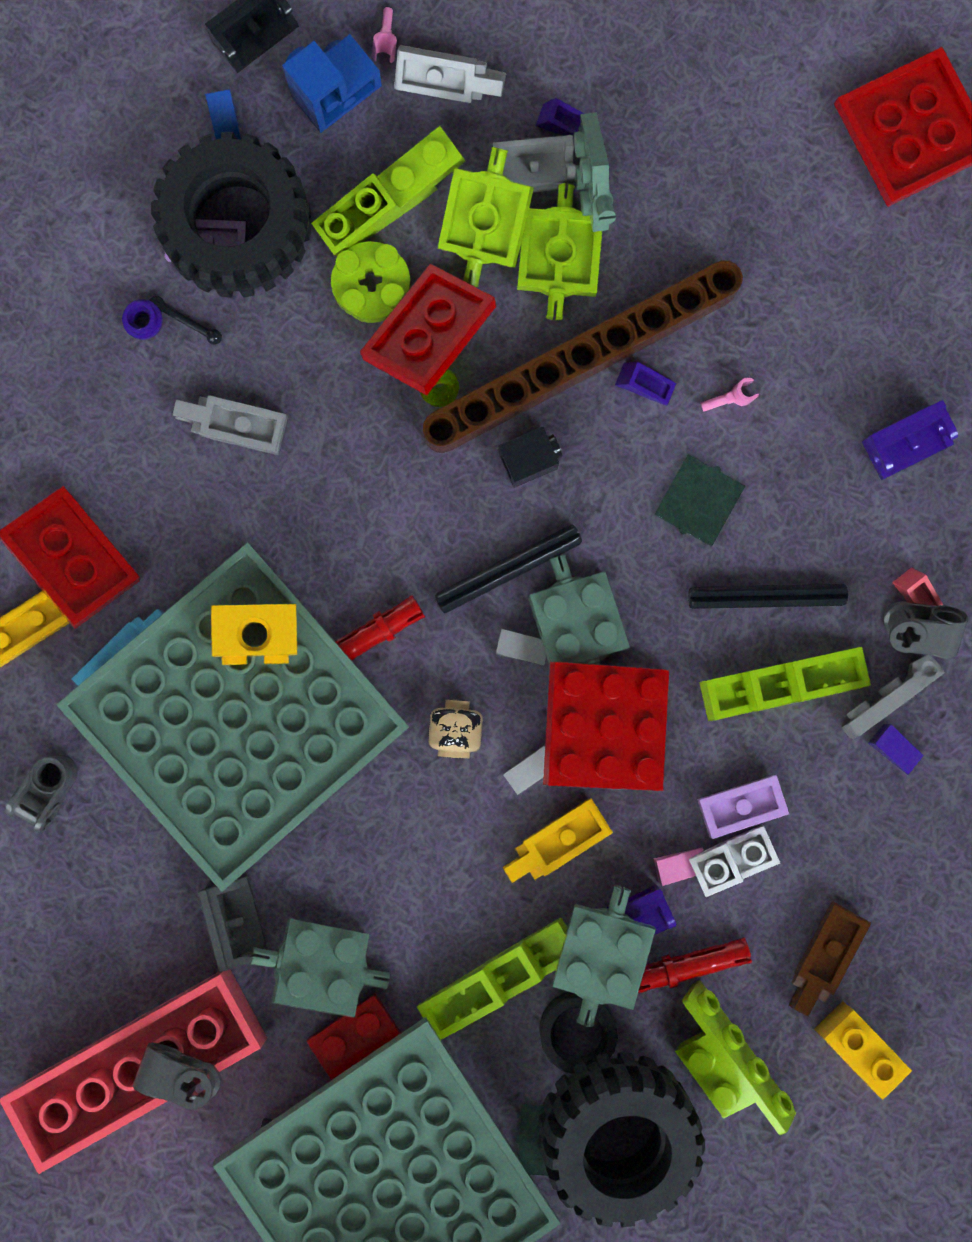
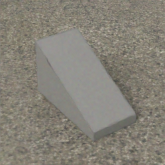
M501 629L496 655L539 665L545 664L546 653L542 639Z
M544 745L503 774L517 795L543 778Z

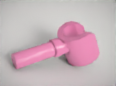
M390 7L383 9L381 30L373 37L372 59L376 61V56L380 52L390 55V63H393L395 60L397 39L391 30L393 10Z
M744 378L734 385L731 391L724 393V395L700 402L703 412L733 402L740 406L750 404L759 394L747 397L742 393L741 387L751 384L754 379Z

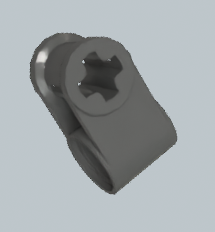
M906 601L891 604L885 610L883 623L889 631V640L892 647L897 651L927 654L940 658H953L958 655L968 622V616L962 610L947 605L933 606Z
M53 755L37 760L21 786L10 798L4 813L9 816L16 815L34 826V832L41 835L59 812L61 803L77 778L75 762L65 755ZM51 763L55 764L61 771V779L58 784L52 783L47 776V770Z
M148 1043L132 1087L146 1096L163 1099L186 1109L195 1110L202 1108L217 1094L221 1086V1076L217 1068L208 1062L185 1055L179 1050L164 1044ZM196 1077L201 1079L200 1087L204 1089L201 1093L195 1091L196 1084L192 1082Z

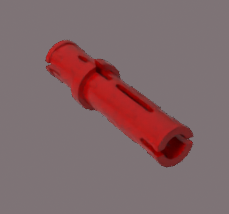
M411 595L383 613L381 611L373 614V619L336 640L335 643L352 661L385 640L388 642L396 638L395 634L425 618V615L414 596Z
M742 937L728 943L711 946L684 955L670 957L668 954L661 956L660 961L646 965L638 994L664 986H669L670 989L678 987L679 982L750 964L752 960L745 938Z

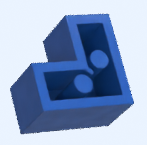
M351 34L341 41L335 40L331 42L323 51L315 41L306 47H298L289 54L286 62L282 65L293 100L320 133L382 86L380 70Z

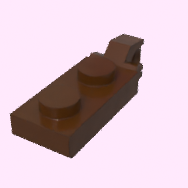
M833 901L831 902L794 972L795 975L791 983L797 986V989L789 1003L791 1008L809 1017L818 999L825 1002L830 994L834 996L871 922Z

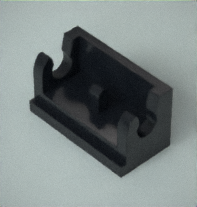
M236 0L205 23L211 41L234 70L239 73L298 28L299 24L291 14L293 9L286 0Z

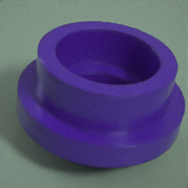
M138 299L131 302L125 308L122 315V323L129 335L139 340H147L154 337L160 331L163 316L158 306L146 299ZM148 314L149 323L144 327H139L137 323L139 316Z

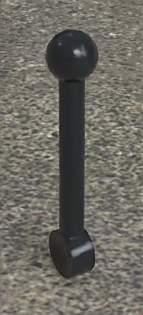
M153 296L149 300L157 305L161 312L206 336L210 344L216 345L221 342L222 334L219 330H209L167 306L165 301L159 296Z

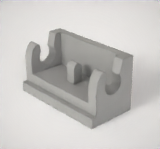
M573 135L493 142V147L508 150L503 175L513 182L534 187L533 192L558 190V185L561 183H566L565 189L568 188V184L574 185L576 167L573 164Z

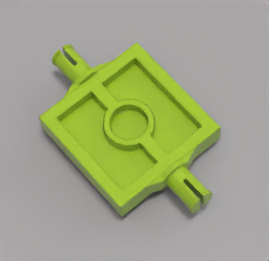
M491 147L487 171L471 172L454 168L437 248L456 253L464 260H467L463 281L474 287H479L483 264L496 263L512 268L516 267L534 190L532 186L513 182L503 175L508 150Z
M566 183L558 185L557 207L548 209L529 208L521 243L517 290L541 292L547 295L546 318L553 320L554 305H557L555 320L563 319L564 297L572 295L596 297L602 231L593 232L590 217L583 216L581 211L572 208L574 185L568 184L567 198H564Z

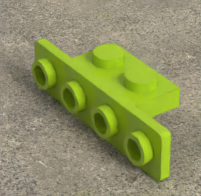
M699 980L693 983L682 1001L703 1031L679 1044L675 1051L723 1118L756 1103L779 1135L787 1133L796 1115L791 1098L786 1092L780 1090L770 1076L764 1061L756 1057L745 1042L740 1028L733 1024L721 1009L715 994L707 990L702 981Z

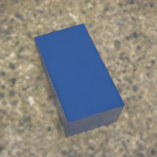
M230 89L205 94L216 140L221 139V132H234L236 138L242 140L235 103Z

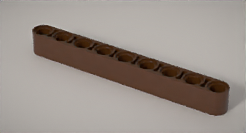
M722 260L432 412L423 423V434L427 446L437 453L449 452L727 305L733 300L742 285L743 275L741 269L731 261ZM715 277L727 279L731 289L727 291L717 289L712 279ZM681 295L692 297L696 302V308L691 310L682 308L678 304L677 297ZM653 313L661 319L662 325L658 328H650L643 323L642 316ZM614 331L620 332L626 337L627 344L622 347H615L608 342L606 336ZM577 350H585L592 356L593 361L589 365L581 366L572 360L571 355ZM548 368L557 374L558 379L553 384H543L537 379L536 373L541 369ZM507 387H516L522 392L523 397L519 402L508 403L501 397V392ZM474 405H480L487 410L488 415L483 421L472 422L465 415L467 409ZM437 424H446L453 431L450 438L444 441L433 439L430 432Z

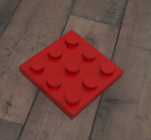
M943 47L838 97L834 103L887 207L972 166V102Z
M550 662L543 785L663 791L669 670Z

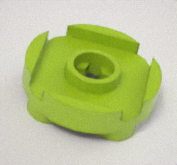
M374 241L361 242L349 247L347 250L341 251L336 258V264L331 274V287L337 304L347 314L366 323L385 321L411 287L409 269L396 248L389 244ZM367 273H374L375 277L382 278V283L376 284V291L368 292L367 286H360V280L365 279Z

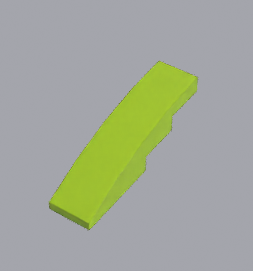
M862 647L699 682L708 721L871 686Z
M560 917L418 1004L417 1009L423 1018L426 1017L441 1040L504 1006L510 998L538 984L546 975L557 969L568 929L566 924Z

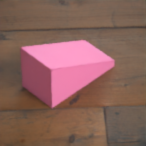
M703 847L653 858L659 884L665 886L696 876L689 858L703 852Z

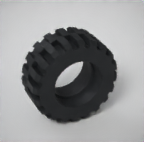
M221 132V139L212 140L210 134L199 137L198 139L201 144L191 149L187 143L178 150L181 157L176 162L172 159L166 162L162 168L166 175L165 180L156 179L153 192L158 200L151 202V215L156 221L153 225L156 237L179 273L187 281L193 280L196 286L209 293L212 289H215L219 296L231 298L233 291H240L244 298L255 296L253 288L262 285L267 292L276 287L273 281L276 277L281 275L284 279H287L294 272L291 264L294 260L301 262L306 252L304 241L310 240L311 227L309 219L311 214L300 177H297L295 168L287 157L281 158L279 150L269 142L264 143L262 147L256 136L244 134L243 139L239 140L234 132ZM230 187H247L264 195L269 204V215L261 231L251 240L240 245L223 247L210 244L199 235L195 219H198L199 212L204 203L218 191Z
M619 1052L617 1053V1058L609 1059L607 1053L595 1056L596 1062L586 1065L582 1061L573 1067L575 1073L570 1077L566 1074L562 1075L555 1083L556 1094L548 1093L543 1102L545 1112L539 1115L538 1130L540 1137L538 1141L552 1188L557 1190L561 1202L567 1208H574L575 1214L584 1220L590 1221L592 1217H595L597 1225L612 1227L613 1222H620L621 1227L635 1226V1221L642 1219L649 1223L658 1219L656 1214L664 1209L667 1212L674 1209L678 1205L676 1199L680 1195L686 1197L693 1188L694 1184L691 1178L692 1176L698 1177L703 1166V1161L700 1157L705 1152V1139L701 1133L703 1127L682 1084L676 1080L673 1073L665 1066L657 1067L654 1059L646 1056H639L638 1061H636L632 1053ZM623 1116H640L655 1122L654 1131L647 1144L639 1152L626 1159L602 1161L584 1153L586 1145L594 1132L612 1119Z

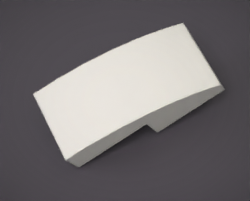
M763 824L689 858L705 897L742 883L744 878L780 864Z

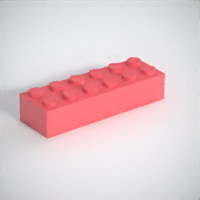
M228 969L227 971L218 972L15 1086L0 1098V1103L37 1173L40 1174L167 1102L163 1099L146 1096L132 1087L148 1043H159L175 1048L185 1055L214 1065L220 1072L261 1049L267 1040V1036L232 971ZM196 1077L192 1082L197 1085L201 1082V1079Z

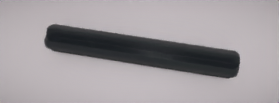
M569 525L436 593L435 599L441 611L447 613L550 559L579 546L582 542L581 535L574 525Z
M845 584L692 587L688 591V603L692 609L843 606L848 601V589Z

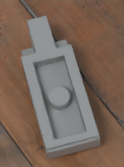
M400 45L397 50L394 89L471 103L472 99L482 100L483 94L501 97L504 91L506 73L486 69L487 63L480 60L477 61L478 59Z
M208 395V398L200 396L198 405L176 400L172 414L177 420L192 423L191 431L199 434L201 437L279 455L288 416L284 413Z
M926 655L909 664L908 676L904 682L899 677H896L878 690L882 698L870 706L865 700L846 714L851 721L841 728L849 739L861 736L945 673L944 670H942L932 655Z

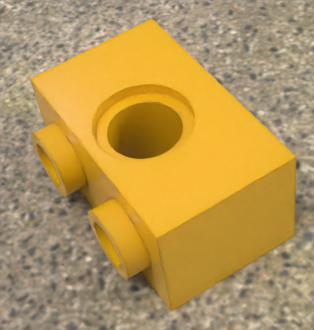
M296 604L211 605L212 656L222 657V665H245L249 656H264V664H288L289 656L297 655ZM253 623L261 624L267 630L266 641L258 647L248 646L243 639L245 628Z
M843 1001L814 1028L825 1042L882 1100L912 1072L857 1012Z

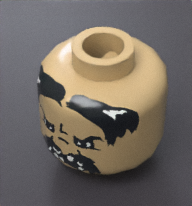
M446 700L445 708H436L431 712L429 745L433 749L438 750V756L470 758V752H475L480 748L483 717L480 712L469 710L470 701Z

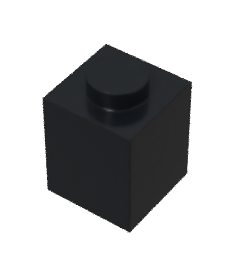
M544 427L498 445V453L514 488L557 470L559 466L557 458L562 457L554 434L547 436Z

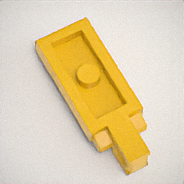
M588 798L524 839L523 843L515 848L519 857L502 868L512 883L529 872L534 880L542 875L545 877L613 832L592 798Z

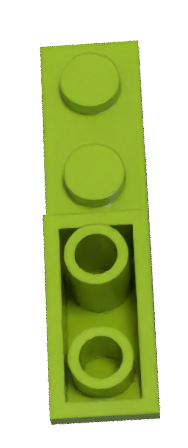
M439 126L378 176L372 173L311 224L331 252L338 256L341 251L347 250L349 247L372 237L438 190L436 185L451 174L454 168H458L466 160L445 131Z

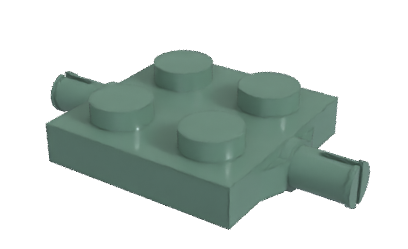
M597 112L580 114L579 131L574 132L576 158L581 157L580 165H575L576 189L584 190L580 191L581 211L583 216L590 217L593 232L609 230V224L613 223L616 219L613 208L614 199L609 190V162Z
M566 555L550 559L557 582L549 589L528 595L549 665L550 662L600 665V661L609 654L630 648L606 572L588 577H572Z
M614 885L608 909H592L578 904H574L555 972L553 987L575 993L583 999L576 1022L584 1026L589 1010L586 1027L594 1026L599 1004H614L634 1010L656 929L655 926L635 921L624 913L631 890L623 887L620 902H618L622 889L621 886Z
M295 919L287 920L284 940L277 951L253 947L251 955L266 957L267 959L255 956L250 958V965L274 968L275 987L271 1003L346 1017H355L359 993L364 985L386 990L389 982L374 978L390 979V972L367 969L366 951L369 934Z

